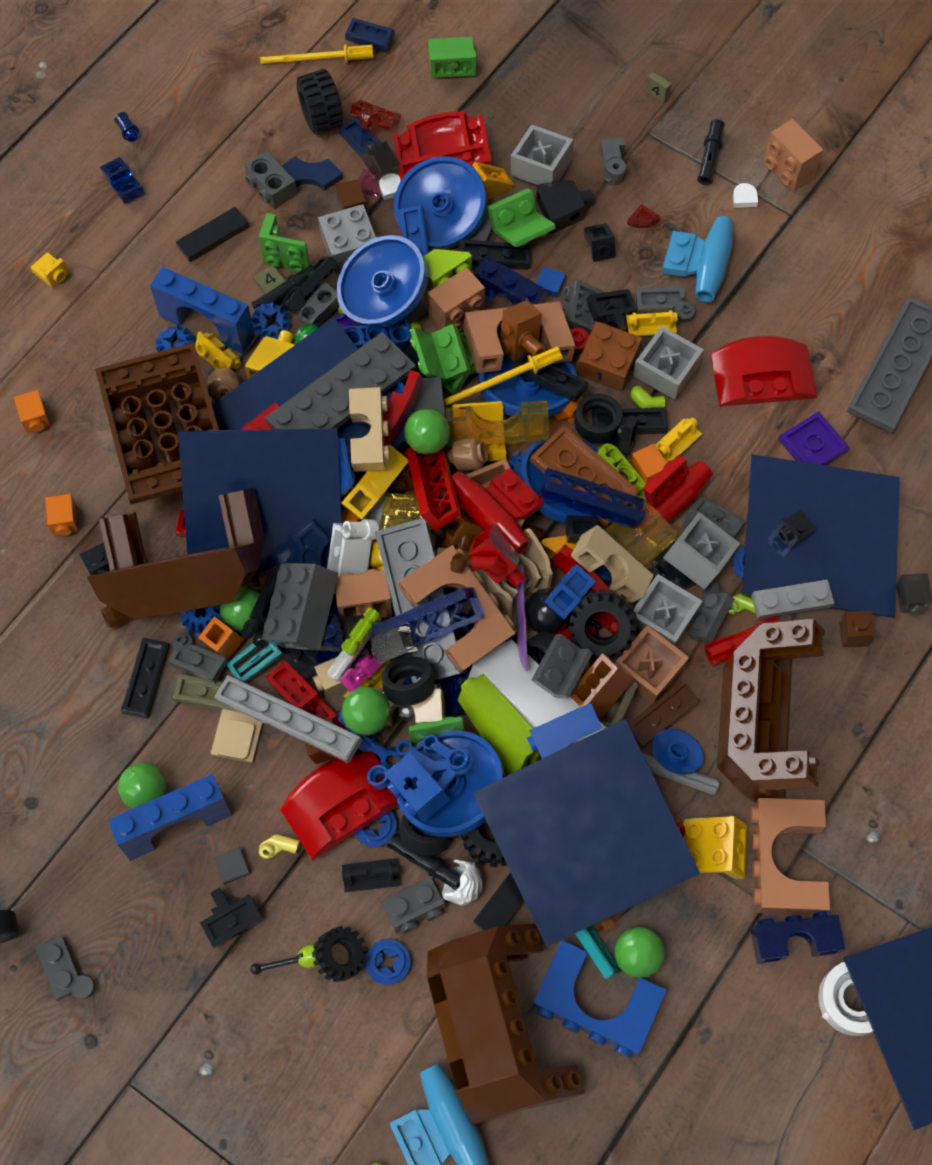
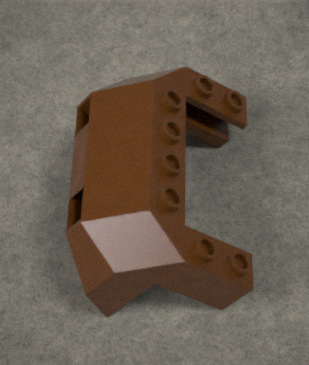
M255 489L218 495L229 547L147 562L136 512L99 519L110 571L87 576L99 601L135 620L238 601L258 570L265 543Z
M814 619L760 624L733 652L723 666L717 768L743 795L755 803L758 798L786 799V789L818 788L817 766H819V760L816 757L809 758L808 750L788 751L792 659L824 656L822 638L825 636V630Z
M536 924L497 926L451 940L428 951L426 976L456 1093L473 1125H483L520 1110L561 1103L585 1094L577 1065L538 1071L535 1054L531 1046L527 1025L523 1017L509 965L510 962H520L527 959V954L544 951Z

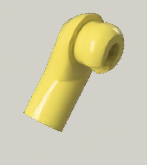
M275 834L260 844L259 855L264 859H269L283 850L296 854L299 849L300 840Z

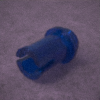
M121 112L117 114V118H114V121L122 131L123 139L129 142L137 140L139 137L138 127L133 125L127 113Z

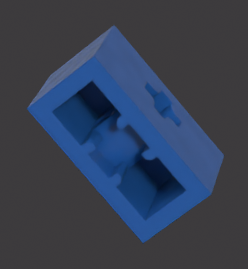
M411 752L384 773L390 781L387 787L396 798L402 795L406 800L402 805L412 817L418 814L425 822L450 801L443 789Z

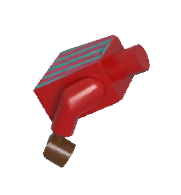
M493 523L476 537L471 534H464L459 538L457 548L469 551L468 556L470 558L462 553H456L450 564L452 572L463 573L467 565L471 566V569L483 570L495 583H499L506 578L513 587H516L525 579V575L517 568L520 559L518 552Z

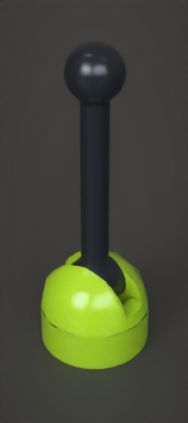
M314 944L307 945L299 950L297 957L263 965L254 963L250 971L252 974L258 975L262 970L297 962L304 968L319 967V965L314 966L313 963L318 960L317 957H312V952L317 949L313 947Z

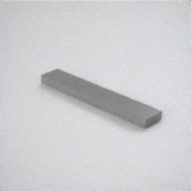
M227 675L214 696L218 702L348 764L362 742L360 736Z

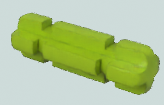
M373 608L366 610L363 614L364 619H360L349 634L350 639H346L342 644V651L347 655H355L359 649L358 645H362L372 631V625H376L379 621L380 613Z

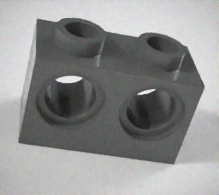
M268 151L245 164L246 182L251 188L255 187L261 199L265 203H269L274 209L297 195L295 180Z

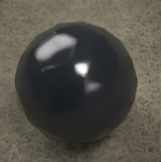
M539 589L531 594L526 601L524 610L527 624L537 633L546 631L556 634L569 622L571 612L563 620L544 603L545 599L554 589Z

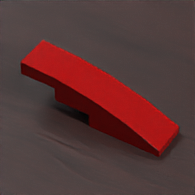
M410 370L403 394L392 392L388 412L383 415V421H388L389 436H384V446L391 445L416 403L424 382L419 372Z
M566 544L550 559V562L565 574L577 564L596 581L584 596H587L588 592L593 590L595 593L599 592V589L611 592L594 571L589 573L571 557L573 550ZM596 612L591 615L594 620L613 635L618 631L619 623L612 614Z
M286 660L265 676L266 680L285 702L325 721L332 720L336 726L347 729L339 722L337 715L320 699L319 694Z

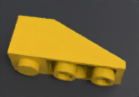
M390 444L388 445L390 461H385V470L367 471L341 502V505L359 520L365 517L408 463V459Z

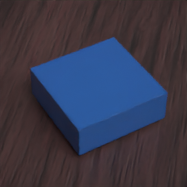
M543 267L535 284V290L557 297L566 279V274Z

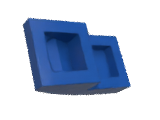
M575 564L545 599L544 603L564 620L596 581L580 566Z

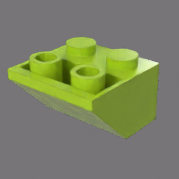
M434 249L426 254L425 258L428 264L429 275L423 296L428 300L429 291L465 268L472 272V255L469 252Z

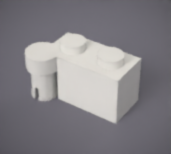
M363 519L361 522L345 521L344 523H333L327 569L339 573L338 577L344 573H353L355 575L369 570L370 549L373 540L376 539L375 531L379 530L377 521Z

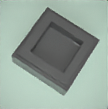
M240 847L214 857L224 885L250 875Z

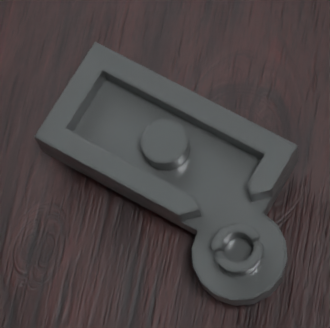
M684 287L636 288L637 314L661 313L672 310V312H677L678 319L682 321H688L694 317V306L684 300Z
M711 582L705 590H702L701 595L705 601L687 633L692 640L712 643L734 601V598L729 593L721 592V587L716 582Z
M179 633L172 640V646L175 651H173L168 659L169 665L215 684L228 663L226 657L193 645V639L188 633Z
M62 935L35 948L57 1001L70 996L71 993L79 999H85L92 995L95 988L94 982L88 976H78V971Z

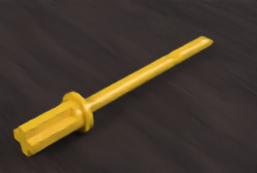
M344 44V50L260 57L261 64L345 57V62L348 63L350 60L374 59L372 45L347 47Z
M557 346L531 357V355H528V363L444 399L445 406L532 369L537 374V371L563 359L559 347Z

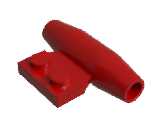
M681 455L676 456L672 461H668L663 470L655 477L650 478L643 488L647 504L628 528L633 538L643 543L667 527L697 498L711 479L713 472L710 467L704 462L698 461L688 468L687 460Z
M511 468L493 478L487 489L461 471L451 476L458 504L463 511L483 531L493 523L518 554H522L529 547L531 540L517 520H525L540 510L544 505V500Z

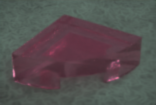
M363 169L358 180L363 194L378 198L379 185L370 171Z

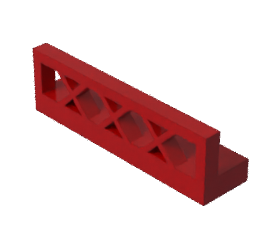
M411 447L407 449L406 455L420 516L436 531L461 516L445 450L442 449L437 453L423 456L411 449ZM438 459L434 467L429 466L431 462ZM438 474H443L438 483H435L434 481ZM442 490H447L442 499H437ZM446 506L452 508L451 511H449V512H447L446 514L442 515V513H443V511L445 510Z

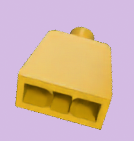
M282 330L278 339L268 336L264 337L245 365L247 378L249 379L295 345L292 344L294 335Z

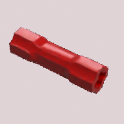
M774 616L757 623L752 628L705 644V655L709 663L714 667L726 662L760 624L781 622L780 619Z

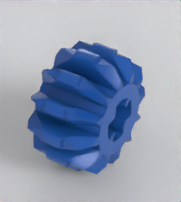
M220 605L180 612L181 616H183L180 620L182 626H186L188 634L195 632L196 637H199L214 616L223 622L220 615Z

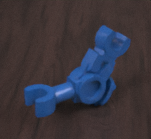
M342 711L337 716V719L347 728V731L361 737L362 742L358 749L364 752L372 751L381 758V764L387 769L392 767V763L386 759L387 756L392 755L397 759L400 758L395 747H383L376 742L373 734L359 735L351 731L342 719Z

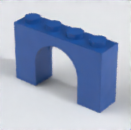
M163 266L150 284L161 318L181 326L191 309L196 310L216 326L221 342L225 347L244 354L255 337L248 304Z
M589 703L529 730L531 736L527 737L533 753L539 751L543 759L568 747L572 742L602 729V726L592 704Z
M211 774L109 819L108 822L117 845L131 861L156 850L152 838L170 825L187 819L201 818L208 827L232 816L214 775Z
M562 940L533 1002L532 1007L537 1009L536 1014L547 1020H552L554 1017L563 1022L562 1026L574 1033H578L581 1030L589 1034L588 1039L596 1044L604 1046L606 1042L616 1047L615 1052L629 1059L632 1055L637 1057L646 1040L666 989L640 977L623 1013L610 1020L593 1019L579 1008L574 997V983L588 952Z

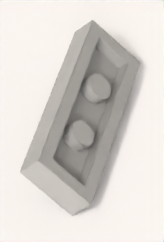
M828 580L754 591L751 594L757 619L830 608L835 604Z

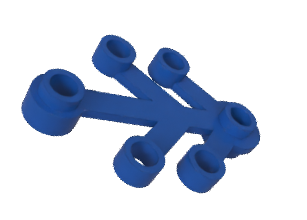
M427 735L423 739L422 745L428 753H438L444 758L443 760L433 761L415 749L408 740H402L396 746V751L401 758L411 752L432 778L436 773L444 772L437 782L444 792L456 776L467 774L474 764L473 756L468 750L462 748L451 750L442 744L435 735ZM431 741H436L434 746L428 747ZM404 747H409L407 752L402 753ZM460 760H465L462 765L456 766ZM376 765L369 770L367 779L375 789H385L390 783L384 774L388 771L387 768L383 765ZM380 777H385L381 782L377 783ZM401 795L400 800L404 804L406 800Z

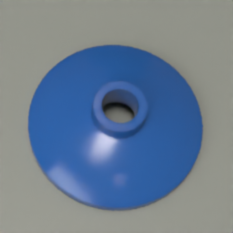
M665 729L658 732L652 741V752L656 760L665 769L680 775L692 774L703 763L704 755L701 746L691 735L684 731Z

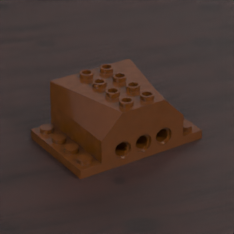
M194 343L96 368L95 371L130 504L183 491L178 431H219Z

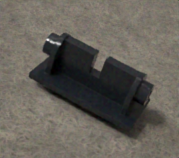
M397 858L342 865L344 892L400 886Z

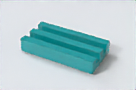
M266 641L269 644L266 648L253 656L239 669H236L239 663L260 648L252 643L229 661L227 666L236 679L248 683L283 656V651L278 648V645ZM271 651H274L267 658L261 661L258 665L252 668L249 672L241 676L244 672H246L249 668H251L258 661L264 658L267 654H269Z
M592 926L575 933L605 979L614 977L621 972L616 961Z

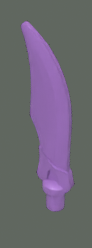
M518 565L517 568L524 574V566ZM525 578L514 589L518 590L516 596L518 652L524 670L529 671L526 616L524 610Z

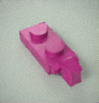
M396 637L387 642L384 639L379 641L371 648L373 653L370 656L367 654L356 663L358 668L347 670L340 681L349 692L357 689L401 647V644Z

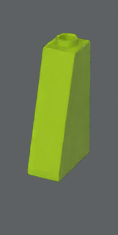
M484 674L475 679L473 677L467 679L461 686L462 690L458 702L481 737L496 751L502 762L505 774L510 775L537 762L541 755L539 751L533 753L527 737L531 736L529 730L533 729Z

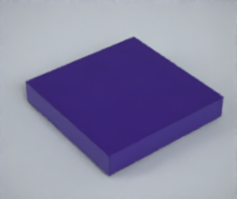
M819 411L781 434L778 439L795 461L825 466L847 453L850 448Z

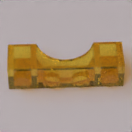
M547 400L522 402L518 411L512 417L503 421L485 420L478 416L471 406L446 408V419L450 427L449 447H452L456 440L477 437L486 446L499 443L540 442L550 439Z

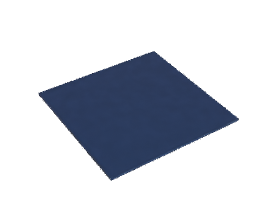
M333 317L212 406L230 430H241L275 402L279 406L283 405L357 351L358 348ZM390 390L382 395L387 396L388 405L392 395ZM349 419L337 428L338 438H344L346 446L349 447V463L351 470H353L351 465L350 439L366 436L371 426L365 422H352ZM405 424L392 442V447L395 448L406 440L404 436ZM361 471V472H354L355 477L358 476V475H359L360 473H362L363 471Z
M337 428L178 431L187 555L229 547L218 495L254 488L265 543L258 570L251 581L258 580L257 573L279 566L281 563H297L299 548L293 539V535L312 519L330 538L321 554L322 566L327 568L333 523H341Z
M752 454L742 595L751 596L754 591L828 580L835 603L830 608L846 611H872L873 615L895 618L899 477ZM801 510L817 530L790 549L786 543L779 539L775 528L783 518H789Z
M626 719L473 792L546 947L700 874Z
M931 927L843 957L914 1130L932 1124Z

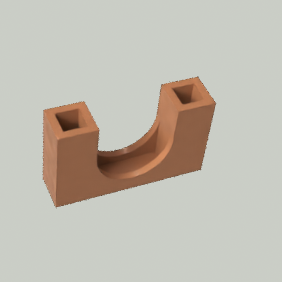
M560 301L533 304L542 313L539 341L547 347L546 351L558 346L563 356V359L552 364L572 362L575 343ZM507 308L465 312L463 331L477 373L501 370L504 354L498 337L501 335L503 310Z
M451 545L401 580L397 586L412 607L436 590L446 587L460 589L472 599L476 609V620L473 628L467 635L444 650L447 657L460 673L514 635L515 632L512 629L514 628L512 620L506 614H501L497 608L499 605L497 599L491 592L487 593L481 585L483 581L475 570L471 571L466 565L463 573L451 571L450 564L453 556L456 553L464 554L459 548L455 549Z
M758 798L755 805L750 808V821L755 823V833L751 834V849L756 850V860L752 861V877L757 878V888H753V905H757L758 913L825 916L830 910L829 882L790 879L777 869L772 859V844L777 837L787 833H822L826 828L825 800Z

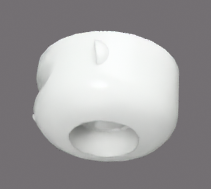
M842 962L828 972L819 986L818 1000L822 1012L821 1017L834 1029L850 1036L871 1034L873 1030L865 1011H853L844 1002V990L848 986H854L845 962Z

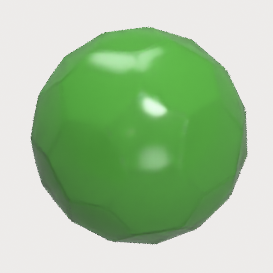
M425 408L414 412L408 418L404 428V436L411 449L419 454L430 455L439 452L445 447L449 440L450 427L447 419L441 413Z
M247 587L238 601L221 604L220 615L224 624L233 631L241 633L245 622L250 619L249 616L260 593L253 588Z
M360 687L353 690L346 696L342 704V719L345 725L359 735L378 733L385 727L390 717V705L386 696L378 689L372 687Z
M146 762L136 763L128 767L121 774L118 782L120 799L131 809L159 798L167 792V781L164 773L155 765Z
M634 927L625 931L618 938L614 948L618 967L625 974L638 979L640 977H650L658 972L665 959V947L661 938L654 931L645 927Z

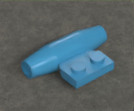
M726 216L717 217L705 241L697 237L696 234L673 231L663 264V274L686 277L696 273V298L702 302H712L726 275L733 247V220Z
M439 1063L422 1071L419 1075L429 1110H414L389 1123L408 1165H443L449 1155L452 1156L457 1165H489L482 1137L476 1125L472 1124L456 1093L453 1081L442 1065Z

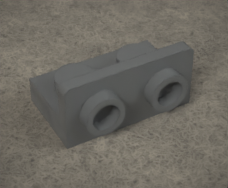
M578 279L564 289L562 293V299L564 300L562 310L568 326L582 328L589 335L591 334L597 320L593 321L586 298L590 294L602 293V290Z
M702 495L690 509L682 528L685 530L698 512H700L731 537L735 538L743 528L746 520Z
M556 634L531 681L553 697L569 698L575 692L581 674L589 666V659L593 652L589 649L579 648L562 634Z
M430 877L381 901L395 933L402 931L403 934L415 929L418 926L417 923L426 918L428 921L438 918L443 914L442 910L446 909L445 902Z

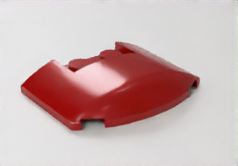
M466 112L435 114L407 125L408 130L400 137H398L397 133L393 135L400 181L414 166L434 157H454L463 160L471 166L474 162L487 165L492 164L484 118L481 114H478V118L467 116Z
M755 336L725 344L710 355L719 407L817 398L808 348L803 343L785 337Z
M372 751L356 752L349 764L335 758L319 766L293 788L284 804L281 805L280 810L312 861L399 806L397 798L388 787L381 790L375 789L367 779L369 770L373 766L381 765ZM380 777L377 783L381 782L385 777Z

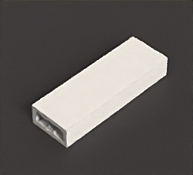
M512 639L499 645L472 665L468 679L471 677L475 679L484 674L532 728L580 708L571 697H553L531 681L539 665L528 655L529 671H525L520 661L518 645ZM600 722V724H601V726H602V729H600V730H598V731H595V732H593V733H591V734H589V735H587V736H584V737H582V738H580V739H578V740L572 742L570 745H572V744H574V743H576V742H578V741H580V740H582V739H584V738H587V737H589V736H591V735H593V734H595V733H597V732H599V731L605 729L606 727Z

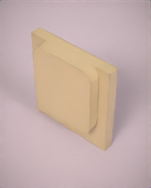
M222 709L211 756L253 764L263 723L241 712Z

